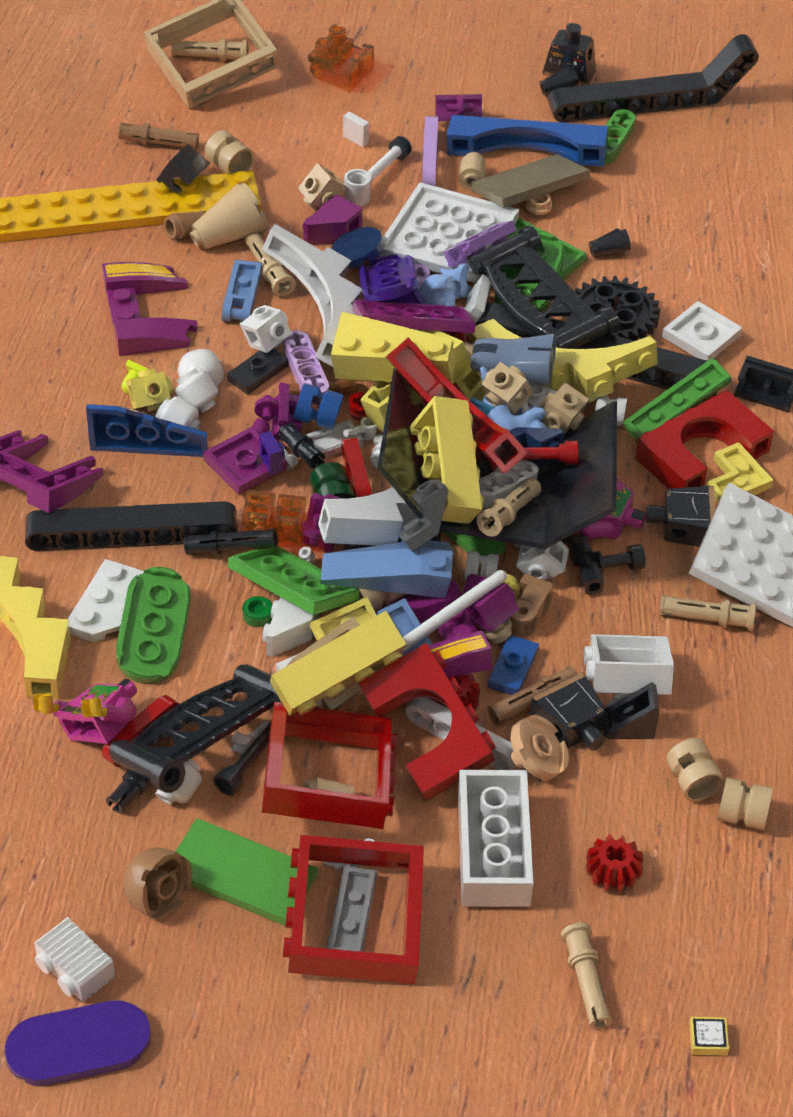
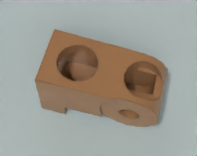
M524 573L519 584V600L516 601L519 610L509 618L512 622V634L519 637H527L535 631L552 602L553 583Z

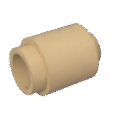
M476 152L468 153L462 158L458 178L463 188L472 190V182L486 176V161L482 155Z

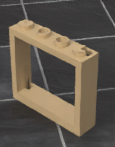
M212 0L144 32L147 50L188 109L279 68L277 49L241 0ZM234 16L258 50L185 83L162 49Z

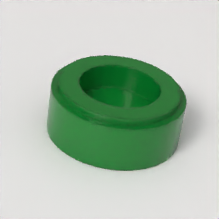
M254 596L247 599L242 605V618L244 622L252 627H263L266 623L269 624L272 621V602L262 596Z

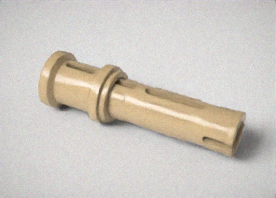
M222 39L219 42L178 41L171 45L172 56L216 57L222 62H226L227 59L237 60L248 55L249 41L231 42L227 39Z
M252 232L247 234L245 243L252 251L256 260L262 262L263 278L271 283L273 293L278 297H285L291 294L296 287V281L291 275L287 274V268L280 261L262 250L265 241L260 233Z
M527 478L523 484L512 491L505 499L499 498L492 502L489 509H484L477 516V525L481 532L491 537L498 535L504 526L511 524L515 520L516 513L539 495L538 493L541 492L540 483L534 478ZM494 521V524L488 527V524Z
M662 595L659 615L719 622V625L724 628L728 625L747 627L748 631H753L757 603H751L748 606L733 604L730 600L726 599L721 601V603Z
M574 923L561 931V938L567 944L570 955L567 960L568 965L572 970L576 971L590 1028L603 1029L602 1020L605 1021L606 1026H609L612 1023V1018L609 1014L596 967L599 961V954L592 946L590 938L592 935L591 926L587 923Z

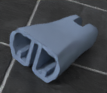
M554 334L518 339L482 338L475 341L470 362L472 370L480 372V368L485 367L489 372L501 362L509 368L511 365L517 367L523 372L528 382L551 387L556 357V338Z

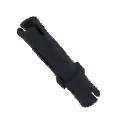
M276 528L220 533L217 530L211 531L210 534L187 535L184 537L186 555L210 552L213 555H221L222 551L276 548L278 546Z

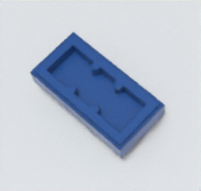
M511 635L507 639L490 675L488 688L510 695L521 691L539 651V643Z

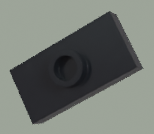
M271 349L267 353L259 351L227 373V381L248 395L288 367V358L275 349Z

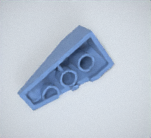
M429 540L413 552L403 542L326 553L323 554L320 584L446 598L452 575L453 551L450 543Z

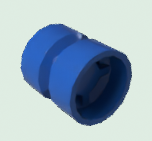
M304 383L293 419L308 424L314 420L318 427L333 431L344 395L330 390L321 393L320 387ZM313 402L321 403L318 411L311 408Z

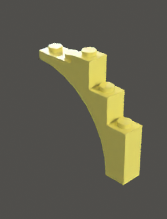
M494 319L477 325L475 333H469V339L472 344L482 338H521L506 330ZM649 336L628 344L608 348L566 349L556 347L551 387H546L556 391L564 383L571 384L578 392L589 399L588 403L592 402L597 397L613 393V383L658 365L657 343Z
M0 556V621L6 625L17 639L24 654L26 696L33 698L34 694L46 693L52 694L53 699L59 700L71 642L69 619L44 618L46 607L43 588L19 587L21 574L18 558Z

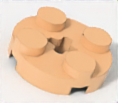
M530 715L512 726L511 744L514 751L511 753L513 763L518 768H525L530 774L544 782L550 781L567 768L569 762L568 748L565 741L559 743L554 735L558 732L556 727L541 716Z

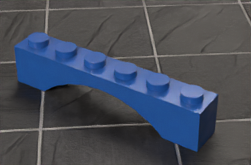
M452 115L447 132V152L451 156H465L471 152L483 154L506 148H533L559 154L579 165L604 167L608 148V126Z

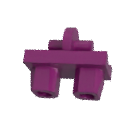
M482 94L435 95V117H438V121H450L452 115L482 117Z
M283 382L279 385L278 396L272 398L270 395H265L256 401L254 408L255 414L267 422L271 421V433L278 441L280 440L279 434L281 433L279 430L283 425L292 423L299 431L302 426V421L293 419L299 396L290 394L289 384Z
M314 493L310 498L307 520L304 521L302 526V532L304 533L303 543L318 546L324 552L331 553L334 550L335 543H324L318 522L324 499L342 498L332 494L322 496Z

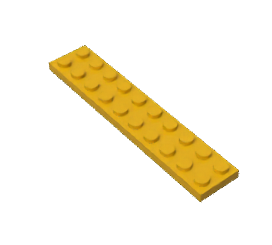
M253 170L230 173V175L225 173L197 176L190 185L182 182L180 178L174 179L175 184L182 188L180 193L172 191L162 182L152 181L33 195L27 194L6 198L0 197V242L164 224L165 218L169 217L171 213L202 211L205 214L236 184L241 182L246 183L259 201L257 206L260 212L262 211L261 201Z

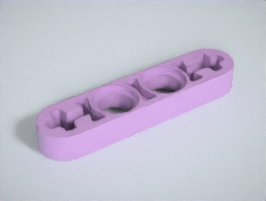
M425 116L422 183L435 186L438 117Z
M292 330V334L283 340V350L286 358H288V363L296 383L300 387V391L303 384L307 383L320 387L321 393H325L329 390V383L319 359L315 357L316 352L308 334L304 331ZM313 402L312 405H320L321 403Z

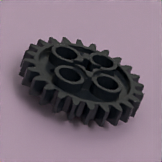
M602 276V282H598L593 278L591 285L584 282L582 283V289H575L577 295L594 312L606 305L614 309L616 300L620 297L615 312L620 320L621 329L612 335L637 341L638 338H646L647 334L653 335L654 328L658 327L660 317L659 300H654V293H647V286L638 288V281L629 284L628 278H624L621 282L618 281L617 276H614L612 281H608L605 276Z

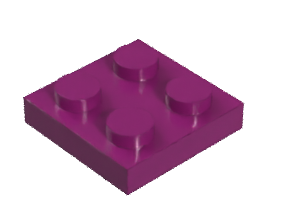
M252 426L203 452L204 461L238 495L279 474L270 475L260 456L259 433ZM285 458L282 459V471L287 469V460Z

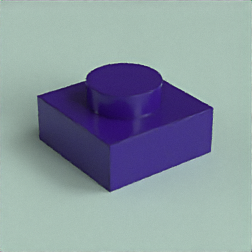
M271 431L259 434L260 456L270 475L282 472V459L285 458L282 443L280 441L276 442Z

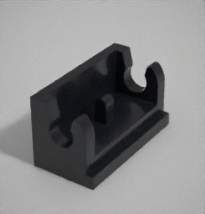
M187 144L168 162L156 181L158 183L162 182L172 191L180 193L182 188L175 184L174 178L178 177L182 182L190 185L209 166L210 162Z
M747 355L737 379L739 382L734 396L789 413L793 405V369Z

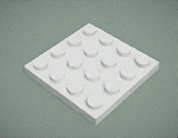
M419 182L384 235L385 246L379 256L397 254L403 259L407 254L413 257L414 264L424 265L429 270L441 273V268L456 269L460 265L449 267L443 251L497 223L512 221L515 225L519 218V209L509 206L503 208L491 201ZM491 243L486 246V249H489L495 245ZM468 255L466 263L469 265V271L466 281L477 283L482 274H474L469 263L473 256Z
M728 483L688 574L748 605L757 603L756 609L793 627V515Z

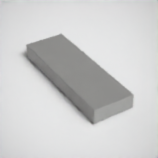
M351 866L343 867L327 949L363 952L378 870Z

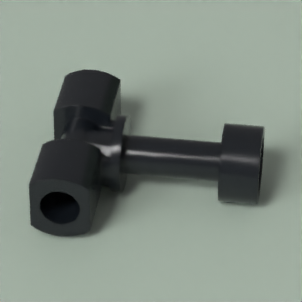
M576 536L569 539V554L574 566H580L579 580L585 594L593 595L603 591L604 579L602 575L604 574V568L629 565L631 570L645 568L646 558L641 544L627 546L626 553L602 556L600 551H592L586 536Z

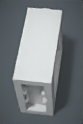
M591 634L590 646L584 647V665H586V677L588 680H592L595 692L634 693L653 682L656 684L657 694H672L674 663L668 637Z

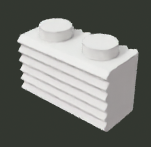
M66 918L34 942L36 951L34 959L37 966L45 974L52 972L58 978L57 982L61 990L69 997L74 994L81 1002H85L87 998H91L94 993H97L109 981H113L115 977L112 958L108 957L107 953H104L102 948H99L88 935H85L70 918Z

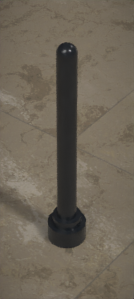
M271 722L234 765L221 768L215 775L213 782L220 792L233 796L242 786L243 773L269 743Z

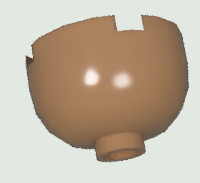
M155 847L141 851L133 858L124 876L123 889L129 903L142 914L162 920L172 916L184 903V901L180 900L184 889L190 890L192 884L190 862L178 852Z

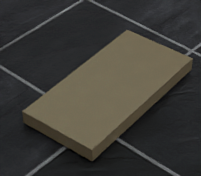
M556 154L473 181L472 191L504 208L590 179V170Z

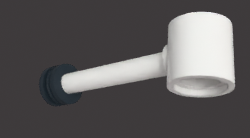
M397 136L390 142L389 152L368 171L352 169L346 172L344 184L347 188L344 190L343 198L360 207L367 205L370 201L371 182L395 159L402 160L411 153L412 145L409 140L403 136Z

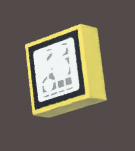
M690 1017L691 1054L728 1056L729 1042L726 1018Z

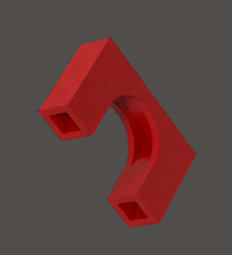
M725 390L716 396H711L702 404L689 408L680 416L667 420L660 427L642 434L637 441L635 459L668 489L705 486L708 468L684 447L683 444L685 442L700 437L717 439L728 446L739 442L754 459H757L770 451L774 430L729 391Z
M427 643L358 682L375 714L379 717H383L401 705L417 698L435 699L443 703L451 711V728L445 740L436 748L406 765L426 801L459 782V770H481L493 763L495 758L492 750L496 748L488 732L480 733L475 725L480 720L471 704L469 703L464 706L460 700L459 695L463 694V691L454 676L448 679L442 670L447 665L438 649L432 652Z

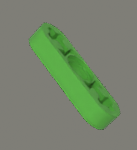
M629 110L614 112L606 124L608 126V136L616 135L620 138L608 137L609 150L607 149L605 164L613 163L634 131L636 116Z

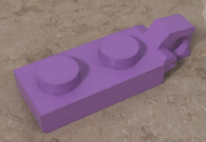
M512 221L497 223L443 251L448 266L452 267L466 263L468 255L474 256L487 250L486 246L491 243L497 245L507 240V235L517 231Z

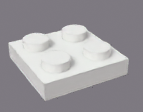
M697 301L663 329L662 337L694 357L708 361L712 357L715 358L737 340L742 334L743 327Z

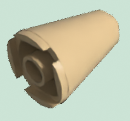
M246 183L236 184L192 224L193 231L190 232V236L197 247L202 246L204 249L243 239L252 232L264 233V231L269 229L264 211H259L257 206L259 201Z

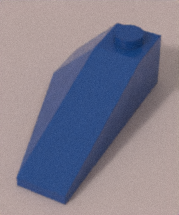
M87 404L86 406L90 450L203 457V452L208 450L207 432L124 406Z

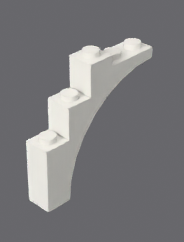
M275 224L270 229L262 250L280 261L294 273L316 301L323 320L324 334L315 357L333 367L331 351L341 311L354 314L353 301L358 300L362 292V288L344 278L351 260L329 247L321 251Z
M391 487L388 490L369 496L349 499H324L318 526L324 543L384 545L397 543L398 534L404 531V526L418 517L395 489Z

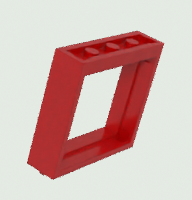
M274 702L261 813L384 829L386 816L392 817L395 800V796H389V794L393 795L396 779L395 774H390L394 773L396 753L391 752L395 751L397 735L391 734L392 718L316 707L303 715H300L298 712L289 715L283 703ZM284 736L377 748L375 797L280 784Z
M300 835L299 848H292L290 868L297 869L296 877L289 878L288 898H294V907H287L285 928H292L291 938L284 937L283 957H289L288 973L415 984L419 967L424 846ZM309 860L407 869L402 955L302 946Z

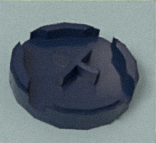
M362 227L349 231L339 237L333 243L331 249L351 260L348 269L361 267L364 265L363 261L367 259L370 262L375 260L382 253L385 243L378 229Z

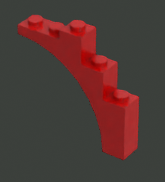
M409 337L404 339L385 356L426 406L434 396L468 401L469 412L473 416L472 434L473 440L476 442V453L493 472L507 473L528 454L508 429L493 422L472 404L436 368Z

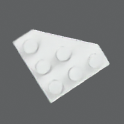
M105 559L68 617L70 635L90 642H96L106 639L105 634L120 630L128 586L137 574L139 576L144 571Z

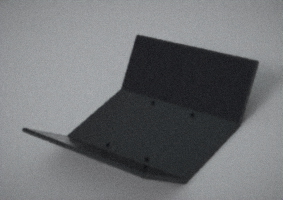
M394 368L377 469L414 514L421 519L424 516L411 496L417 493V488L426 481H429V478H424L422 475L421 467L424 459L422 455H417L415 444L419 442L417 435H411L409 426L426 405ZM613 401L584 417L575 430L570 428L565 433L564 444L565 441H578V465H565V462H559L558 459L543 467L538 466L537 481L541 485V492L516 513L515 520L511 524L504 526L498 535L491 537L482 533L477 525V516L470 524L441 521L439 530L546 549L615 512L617 490V402ZM476 460L477 467L480 470V479L493 473L483 460ZM494 521L488 524V527L492 526Z

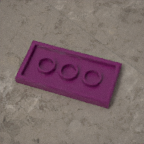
M367 300L353 301V312L358 316L414 330L475 333L476 323L464 307Z

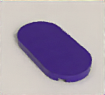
M397 254L381 256L369 262V267L366 268V265H362L359 269L363 297L369 301L398 298L414 291L419 285L413 257L407 254L403 259Z
M118 1000L34 1016L22 1021L10 1032L5 1044L7 1066L16 1078L18 1076L20 1079L25 1080V1083L33 1086L52 1085L122 1070L134 1065L141 1059L145 1049L147 1050L151 1039L150 1026L146 1015L141 1009L131 1003Z

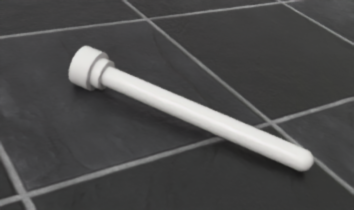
M503 570L496 571L402 637L406 642L403 652L502 584L507 579L506 572Z

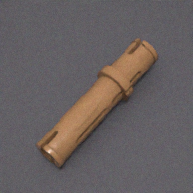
M121 122L119 125L118 138L121 140L139 141L142 145L154 143L181 148L188 144L194 150L198 148L199 133L150 127V124L141 126Z
M568 666L549 677L544 675L538 678L537 683L493 705H489L487 709L488 714L494 724L499 725L501 722L531 708L532 697L578 675V673L572 666Z

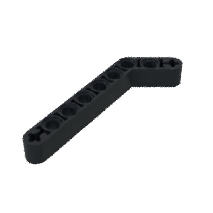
M740 34L735 36L702 72L558 88L550 92L547 101L555 120L563 123L611 117L618 110H629L634 114L714 105L720 102L757 63L759 54L751 38L748 35Z

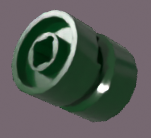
M334 462L325 463L311 472L309 483L313 494L317 493L322 496L332 494L342 499L356 498L348 473L343 465Z

